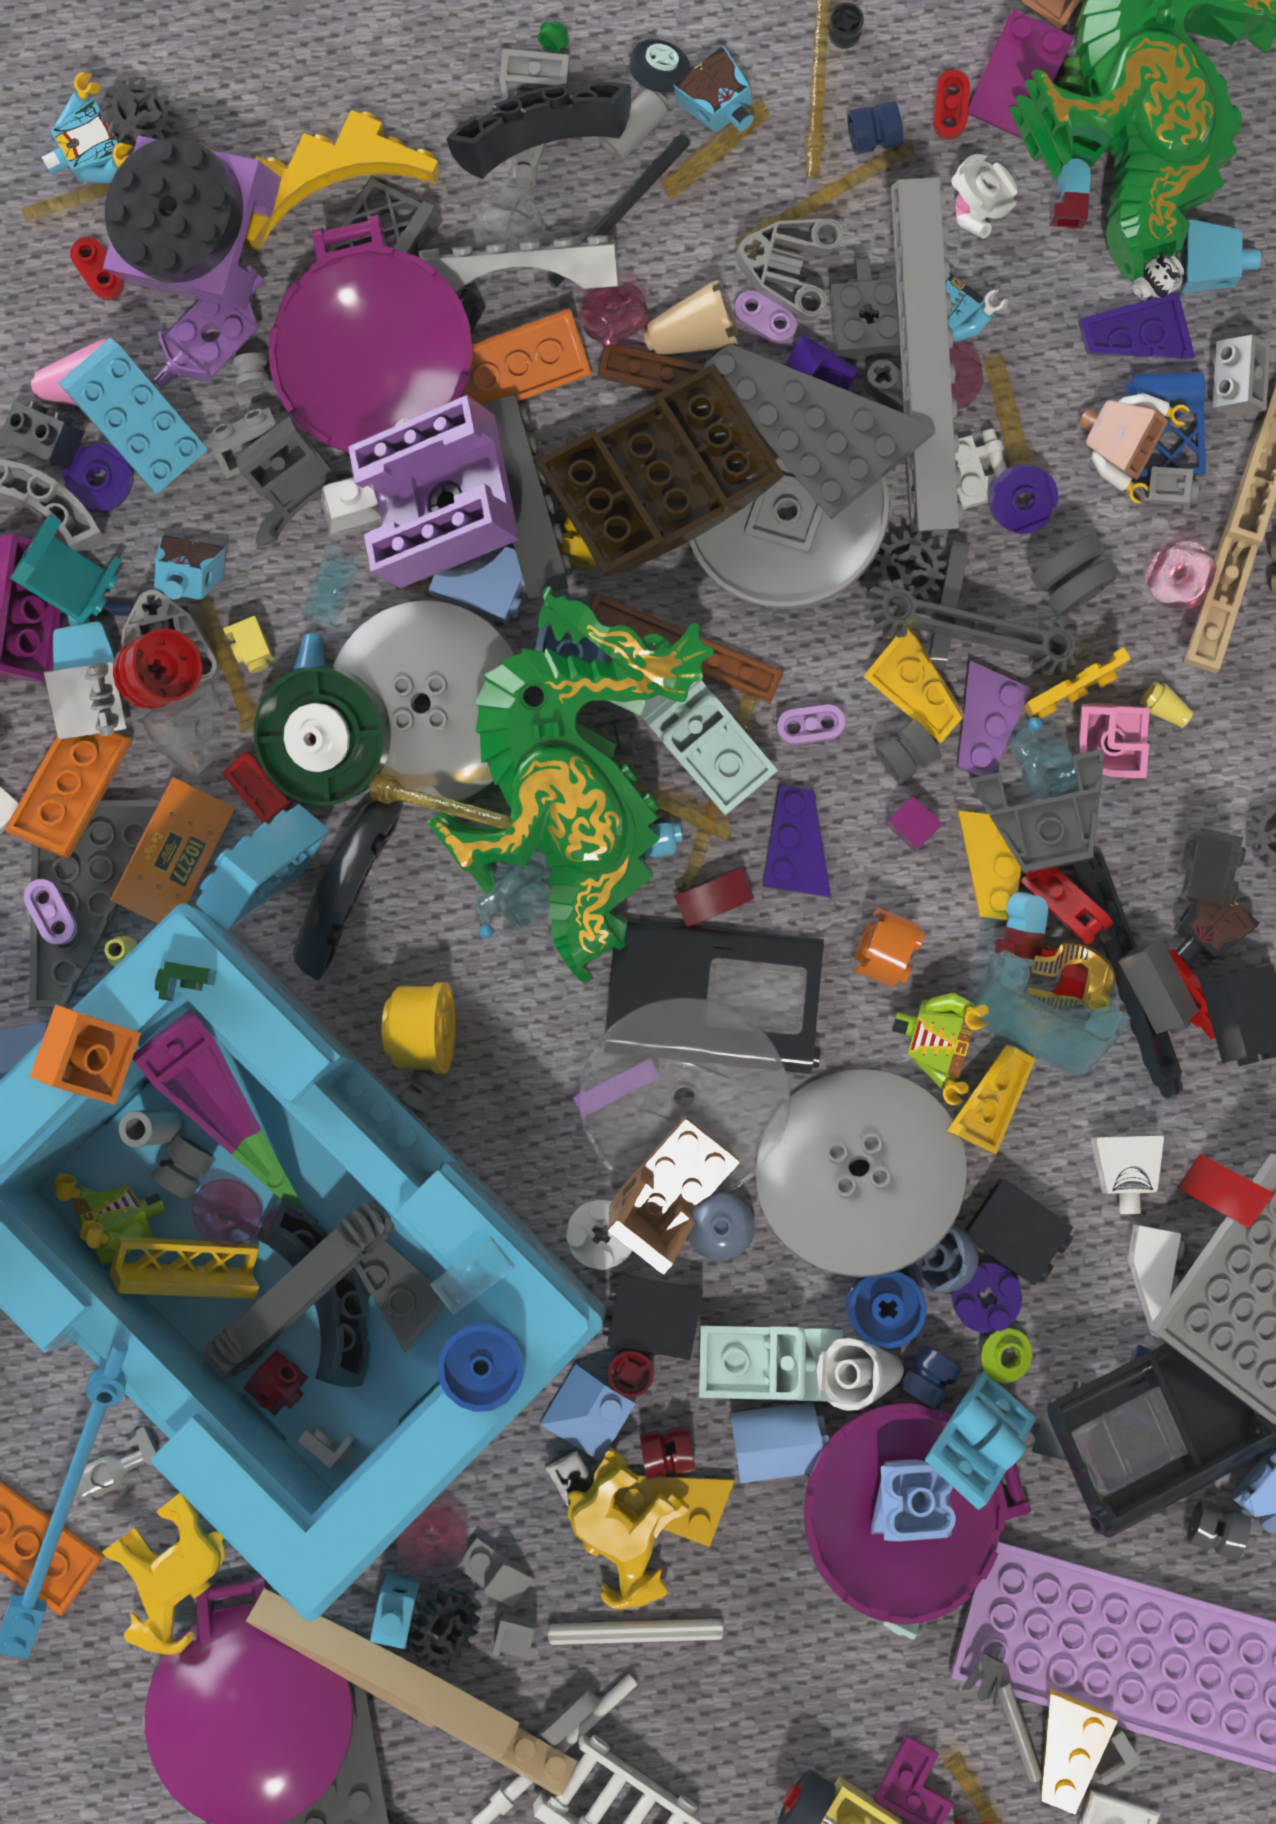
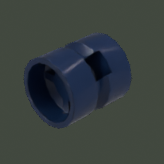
M895 101L877 104L873 111H870L868 107H863L847 112L848 131L855 155L873 152L876 145H880L883 149L903 145L902 120Z
M923 1344L914 1359L916 1368L908 1369L898 1386L920 1401L938 1410L947 1396L946 1385H953L963 1368Z

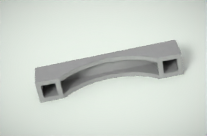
M607 235L587 237V243L574 244V238H561L553 240L554 245L540 246V241H526L520 243V248L507 249L506 244H491L486 246V251L473 252L472 246L452 248L453 254L439 255V249H428L419 251V256H417L434 267L449 282L456 293L479 276L509 267H535L552 271L572 280L583 289L614 287L619 284L616 240L608 241Z

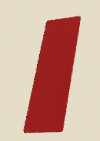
M1202 1154L1199 1155L1177 1186L1178 1189L1247 1228L1253 1225L1274 1196V1193Z

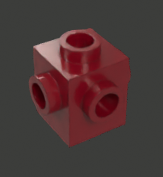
M276 1349L254 1372L243 1389L253 1396L261 1407L269 1410L276 1416L284 1406L291 1409L304 1395L300 1388L308 1379V1376L295 1363L289 1361Z

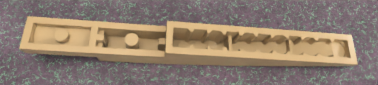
M1276 379L1267 402V410L1264 411L1200 602L1201 609L1183 662L1217 674L1220 670L1258 547L1263 541L1276 500Z
M265 1588L263 1589L246 1620L247 1623L330 1669L430 1728L434 1725L556 1796L563 1794L577 1763L576 1760L518 1727L519 1722L452 1684L322 1616L314 1621L303 1619L283 1597Z

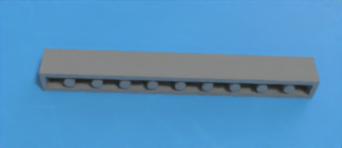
M940 178L899 179L891 186L904 414L931 424L936 431L931 438L906 457L911 533L958 529L959 522H962L963 507L962 503L957 501V488L961 485L960 468L955 465V453L959 451V437L953 429V419L957 416V401L955 398H952L951 384L955 382V366L953 363H950L949 349L953 347V331L951 328H948L947 314L951 312L952 303L950 293H946L945 279L949 278L950 266L948 258H944L943 244L947 243L948 230L946 223H942L941 209L945 208L946 194L945 189L940 188Z

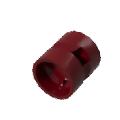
M623 1348L613 1356L608 1369V1379L614 1391L621 1396L631 1398L640 1396L651 1386L654 1369L647 1353Z
M688 1425L669 1428L665 1435H662L659 1430L639 1433L647 1479L666 1476L668 1470H673L676 1474L696 1471ZM666 1448H676V1454L666 1456Z

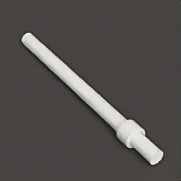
M628 1673L600 1700L599 1705L554 1748L562 1753L570 1749L578 1741L581 1733L586 1734L638 1685L634 1677ZM519 1775L505 1790L500 1788L490 1798L491 1803L472 1819L471 1823L489 1824L500 1813L502 1815L506 1814L515 1805L513 1801L533 1782Z

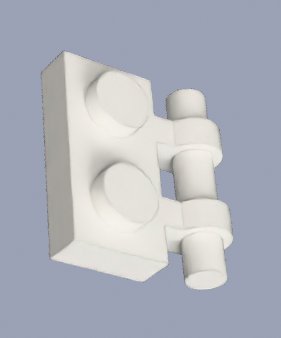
M993 428L981 433L985 445L980 447L975 446L972 435L959 439V451L955 453V465L960 468L961 485L957 488V501L962 503L963 510L988 503L991 481L1007 469L1002 455L1004 451L1002 441L997 439ZM989 457L994 473L985 476L980 460Z

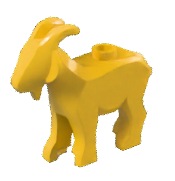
M609 1447L595 1471L592 1486L585 1493L581 1491H571L568 1493L567 1498L571 1502L568 1507V1518L571 1521L575 1536L582 1540V1546L586 1551L594 1556L601 1554L617 1565L620 1590L613 1589L604 1582L602 1584L603 1591L600 1593V1596L608 1607L619 1610L640 1607L663 1598L667 1594L668 1586L660 1578L662 1569L658 1568L652 1574L645 1572L658 1534L672 1519L682 1517L689 1510V1504L674 1493H671L666 1498L665 1495L659 1492L644 1513L638 1516L635 1511L623 1502L615 1500V1493L620 1488L634 1485L638 1481V1476L626 1468L628 1459Z
M181 1493L156 1511L162 1518L173 1521L179 1531V1542L175 1543L163 1554L158 1556L150 1548L137 1526L102 1551L108 1559L120 1563L132 1577L149 1618L144 1621L137 1614L131 1612L132 1623L124 1632V1639L128 1643L146 1651L163 1655L178 1654L191 1643L194 1636L193 1632L187 1633L180 1640L172 1639L177 1604L190 1594L195 1599L211 1587L208 1579L219 1571L226 1557V1549L223 1543L224 1537L218 1531H213L208 1535L203 1532L199 1524L197 1510Z

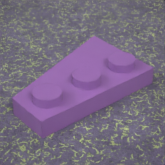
M970 660L968 662L967 684L964 697L963 713L965 717L962 720L957 768L975 777L993 774L1032 688Z

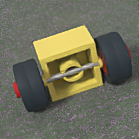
M813 1770L806 1771L798 1782L789 1788L783 1799L782 1804L784 1805L777 1824H903L900 1815L874 1802L871 1796L839 1776L835 1784H833Z

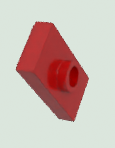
M249 751L243 753L221 772L262 823L270 824L281 810H286L293 804L270 781L261 765Z

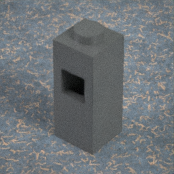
M1162 938L1132 948L1118 961L1156 1034L1168 1030L1172 1034L1178 1033L1191 1025L1189 1020L1199 1012V1009Z

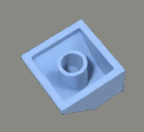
M575 1364L540 1425L600 1461L629 1416L636 1400L632 1397L621 1396L613 1390L609 1383L580 1365Z

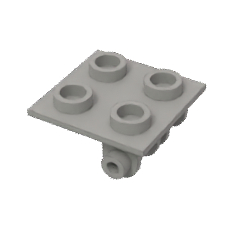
M113 661L44 672L58 739L100 733L101 736L113 735L114 731L127 729L120 693L114 682L112 672Z

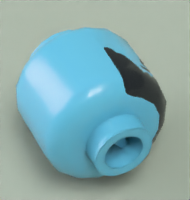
M659 812L658 819L651 823L659 834L660 840L642 854L646 859L674 855L677 851V842H683L681 822H674L669 812Z

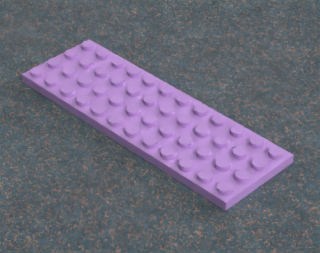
M999 1540L996 1552L999 1554L986 1580L982 1579L971 1594L950 1672L952 1679L966 1682L976 1669L975 1666L982 1652L995 1656L997 1649L1000 1648L1001 1651L998 1659L1008 1664L1000 1681L1008 1680L1010 1682L1014 1697L1049 1707V1690L1051 1688L1115 1714L1118 1721L1116 1727L1276 1773L1275 1620ZM984 1674L977 1681L976 1686L981 1685Z

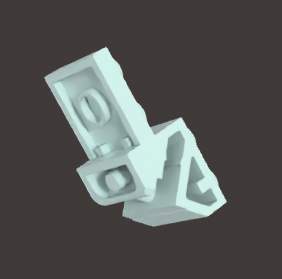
M702 680L694 682L689 687L688 698L685 702L673 701L661 695L647 700L641 717L724 815L728 814L778 771Z
M701 1326L699 1398L831 1401L825 1392H821L818 1386L816 1369L822 1352L826 1351L833 1344L832 1342L837 1339H843L844 1331L836 1329H803L800 1327Z

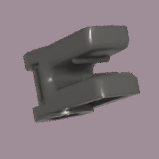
M888 360L875 361L870 366L864 380L866 392L887 407L904 413L902 371ZM886 376V381L883 380L880 384L875 381L876 377Z

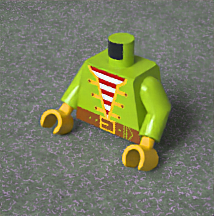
M948 993L933 997L930 1000H922L918 1017L897 1012L892 1029L894 1033L912 1037L907 1055L913 1058L914 1062L944 1090V1100L950 1105L963 1103V1100L959 1098L957 1093L965 1094L969 1091L967 1083H955V1078L960 1077L973 1030L976 1031L988 1025L980 1017L989 1013L988 1006H976L956 993Z
M67 1173L58 1174L54 1183L56 1196L59 1200L69 1201L71 1198H74L72 1203L81 1227L80 1238L86 1240V1244L93 1249L101 1265L113 1260L119 1236L151 1238L152 1232L148 1219L165 1212L162 1200L157 1192L138 1200L131 1187L127 1185L108 1191H95L84 1186L75 1188L77 1184L76 1178ZM127 1249L126 1254L131 1253L134 1249Z

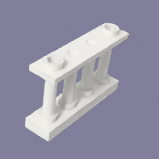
M583 1733L579 1736L578 1742L580 1750L585 1752V1754L573 1770L563 1794L560 1796L552 1795L549 1798L541 1793L533 1804L534 1816L545 1824H598L627 1781L642 1791L643 1795L623 1824H641L655 1801L672 1812L666 1824H683L685 1821L689 1824H702L696 1811L698 1807L690 1799L683 1795H680L679 1798L675 1797L609 1751L610 1746L601 1738L595 1735L589 1738ZM598 1761L613 1771L614 1774L586 1816L581 1815L578 1818L568 1811V1804Z

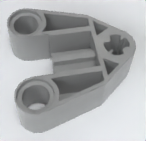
M833 219L777 221L746 236L736 250L735 259L757 292L790 311L797 319L812 321L826 307L827 298L825 293L817 286L767 271V268L799 276L803 265L804 256L775 249L773 245L802 253L805 251L826 256L831 254L841 243L843 230L841 225ZM818 231H829L833 236V244L825 245L821 243L818 238ZM750 246L757 248L755 253H760L754 260L748 258L749 252L746 254L744 252ZM802 297H813L817 303L816 311L810 312L805 310L801 304Z
M147 590L138 597L122 629L121 648L130 641L146 634L145 628L149 627L150 631L170 629L169 623L174 622L175 630L183 633L193 641L200 652L201 658L208 657L212 662L211 671L206 675H202L200 681L210 682L215 680L221 672V662L196 618L159 591ZM154 598L162 603V607L157 608L156 615L154 612L147 610V607L153 604L152 599Z

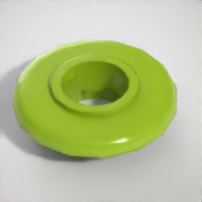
M1006 1328L1003 1331H996L983 1344L981 1351L982 1367L985 1373L995 1382L1004 1384L1015 1382L1025 1375L1031 1365L1033 1357L1032 1346L1027 1336L1019 1330ZM1008 1347H1013L1014 1358L1012 1362L1003 1366L1001 1363L1003 1351Z

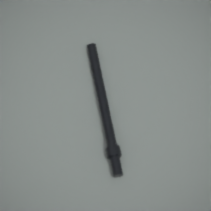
M680 135L581 243H587V237L607 235L690 146V141L684 135ZM553 272L546 280L556 289L566 277Z

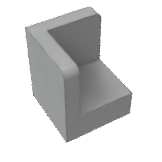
M503 1613L492 1655L499 1657L500 1652L528 1659L537 1621Z
M1115 1726L1095 1770L1105 1785L1142 1763L1120 1727Z

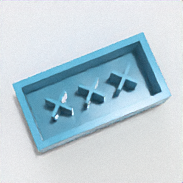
M111 338L105 341L58 382L62 389L156 494L162 491L208 450L121 346Z
M300 804L288 812L284 809L281 810L274 817L271 824L264 822L251 838L248 835L244 836L237 843L234 850L231 851L227 848L219 855L214 863L218 868L215 873H211L200 885V889L203 892L195 904L225 930L229 931L297 880L312 860L330 830Z

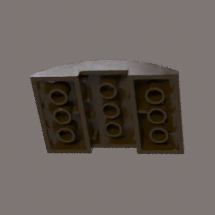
M714 364L654 396L653 403L597 433L596 429H593L535 461V464L604 576L648 562L693 540L743 509L784 477L782 470Z

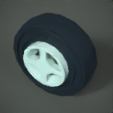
M647 39L639 42L633 49L629 70L632 77L647 89L660 93L674 92L673 85L689 73L690 63L686 54L670 42L659 39Z

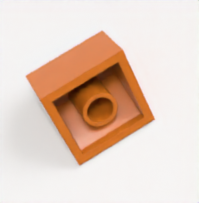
M55 1004L29 1077L55 1088L116 1105L141 1033Z

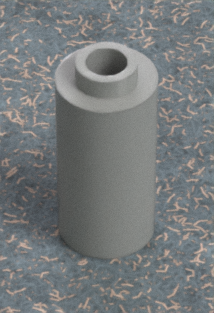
M644 89L631 103L630 117L620 139L598 137L602 147L617 161L622 162L668 115L666 107L668 102L660 92Z
M169 1108L132 1111L121 1119L119 1134L122 1141L130 1147L172 1143L177 1134L181 1135L183 1124L179 1114Z

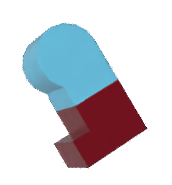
M1074 158L1067 165L1062 166L1061 174L1057 179L1061 200L1060 203H1055L1052 208L1049 226L1083 229L1088 219L1091 177L1090 167L1084 160Z
M1017 892L1008 901L1007 913L1009 919L1005 939L996 940L995 953L1013 958L1034 960L1036 955H1042L1048 905L1044 898L1040 896Z

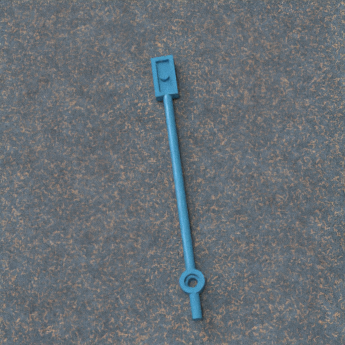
M124 1341L114 1342L105 1368L93 1371L88 1377L86 1395L93 1403L24 1596L12 1594L0 1626V1654L28 1659L47 1605V1601L39 1600L38 1597L107 1406L118 1404L125 1395L126 1381L124 1375L120 1372L128 1351V1345Z

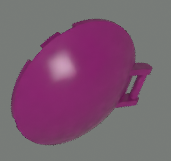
M379 215L368 217V221L335 229L324 231L323 228L312 230L317 262L312 264L310 270L296 283H292L278 306L280 309L275 319L274 327H271L269 339L270 371L280 400L296 422L306 432L326 445L349 452V446L394 427L403 418H406L407 421L462 397L472 364L471 328L466 311L457 293L434 267L415 255L387 246L382 220ZM371 235V243L332 252L329 251V244Z
M907 1403L884 1405L868 1410L843 1425L831 1437L819 1454L809 1477L804 1501V1527L808 1547L817 1570L826 1584L843 1602L854 1610L868 1617L894 1624H915L931 1621L952 1612L965 1603L981 1580H986L999 1554L996 1552L1000 1532L1004 1531L1005 1520L1025 1515L1032 1511L1029 1500H1025L1015 1463L1004 1474L1011 1499L1010 1504L1006 1503L1001 1481L988 1503L980 1510L976 1509L954 1487L952 1488L950 1503L956 1520L952 1529V1535L947 1538L888 1541L884 1540V1534H871V1524L881 1482V1466H884L885 1461L919 1459L925 1461L928 1453L952 1417L943 1411H938L924 1405Z
M256 1574L254 1579L211 1585V1587L196 1597L199 1621L189 1627L176 1640L182 1639L189 1632H193V1639L182 1652L163 1656L153 1675L146 1700V1742L157 1775L168 1792L182 1807L211 1824H280L301 1814L321 1797L335 1780L344 1760L346 1750L349 1749L352 1737L354 1711L351 1687L348 1680L247 1623L246 1620L255 1604L214 1610L213 1599L255 1593V1600L257 1602L264 1588L271 1591L270 1584L260 1574Z

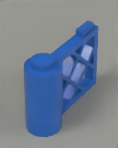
M1203 372L1133 375L1132 382L1126 383V397L1145 393L1169 402V407L1172 408L1177 405H1185L1190 410L1189 414H1195V430L1188 437L1178 428L1173 427L1168 420L1162 435L1170 429L1183 443L1172 455L1160 444H1156L1155 449L1167 459L1161 467H1167L1171 463L1176 468L1194 469V475H1205L1204 402L1206 384ZM1177 411L1174 413V417L1177 420L1181 415L1186 414L1181 411ZM1195 435H1196V445L1191 441V439H1192ZM1186 445L1196 453L1197 467L1184 468L1175 459ZM1144 467L1139 478L1151 477L1152 469L1145 470Z

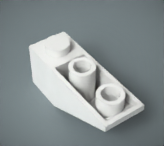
M1133 1224L1127 1260L1149 1327L1178 1287V1276H1175L1174 1273L1176 1262H1181L1184 1254V1241H1180V1233ZM1150 1330L1151 1335L1158 1337L1155 1333H1153Z

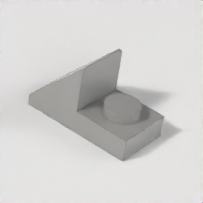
M477 1536L456 1566L484 1587V1594L512 1608L534 1580L531 1575L479 1536Z

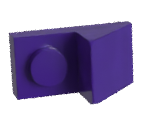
M804 334L800 336L786 363L792 369L847 391L859 372L858 368Z

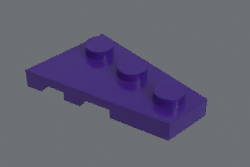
M1178 292L1167 294L1163 298L1156 297L1082 318L1078 321L1087 354L1177 359L1195 358Z
M779 785L763 887L831 898L814 790Z

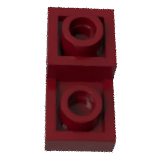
M742 866L712 876L708 881L678 891L674 895L687 927L725 913L755 898Z

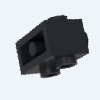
M29 400L27 406L13 401L0 433V440L69 470L84 431L72 426L74 419L56 411L53 417L48 416L47 412L49 409Z

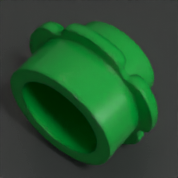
M545 21L541 24V31L538 34L540 45L550 53H558L561 49H565L569 44L568 31L565 26L557 21L550 23Z

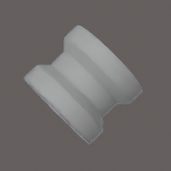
M245 353L233 358V367L238 371V377L236 378L238 389L253 390L264 388L270 384V377L264 368L267 364L265 354Z

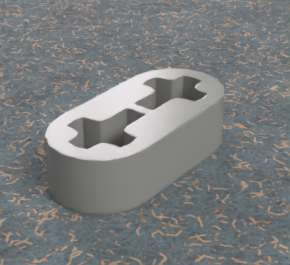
M587 1687L540 1731L539 1736L548 1745L555 1747L599 1705L600 1700Z

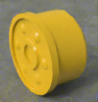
M436 982L434 986L401 985L392 992L391 997L385 1002L382 1015V1043L385 1054L389 1056L391 1063L398 1069L432 1070L435 1074H446L448 1072L454 1053L456 1025L455 1003L449 983Z

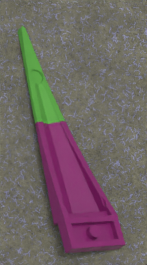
M191 1009L134 1053L132 1059L156 1089L198 1124L280 1199L284 1197L305 1210L239 1088L216 1040Z

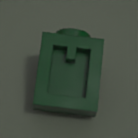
M165 961L164 969H158L155 979V991H159L158 999L173 1001L177 979L181 980L179 986L181 988L202 991L203 984H215L217 971Z

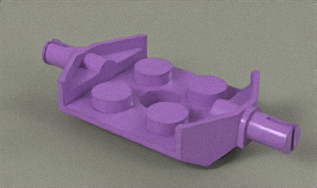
M256 272L246 310L198 300L165 336L160 331L158 336L167 362L166 366L153 380L162 389L176 375L180 378L186 376L197 381H210L260 328L259 320L252 304L254 299L251 295L265 282L264 279ZM219 329L220 335L215 341L207 342L204 340L208 330Z

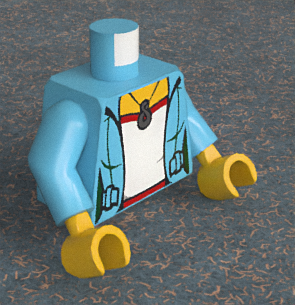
M82 72L76 75L74 80L76 90L55 123V127L51 130L59 148L42 156V159L51 175L70 167L78 182L110 184L116 171L130 156L128 153L134 147L129 144L118 143L114 134L108 133V123L102 122L103 114L95 99L90 100L89 94L95 95L100 92V84L98 82H90L88 84L92 74Z

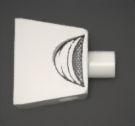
M1164 1136L1091 1138L1102 1193H1119L1120 1214H1141L1140 1193L1157 1192Z

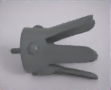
M1000 1648L997 1649L995 1656L982 1652L975 1666L976 1669L962 1687V1690L972 1689L984 1674L978 1691V1699L981 1701L990 1699L995 1688L994 1706H996L1001 1676L1008 1666L1007 1663L998 1659L1001 1651Z

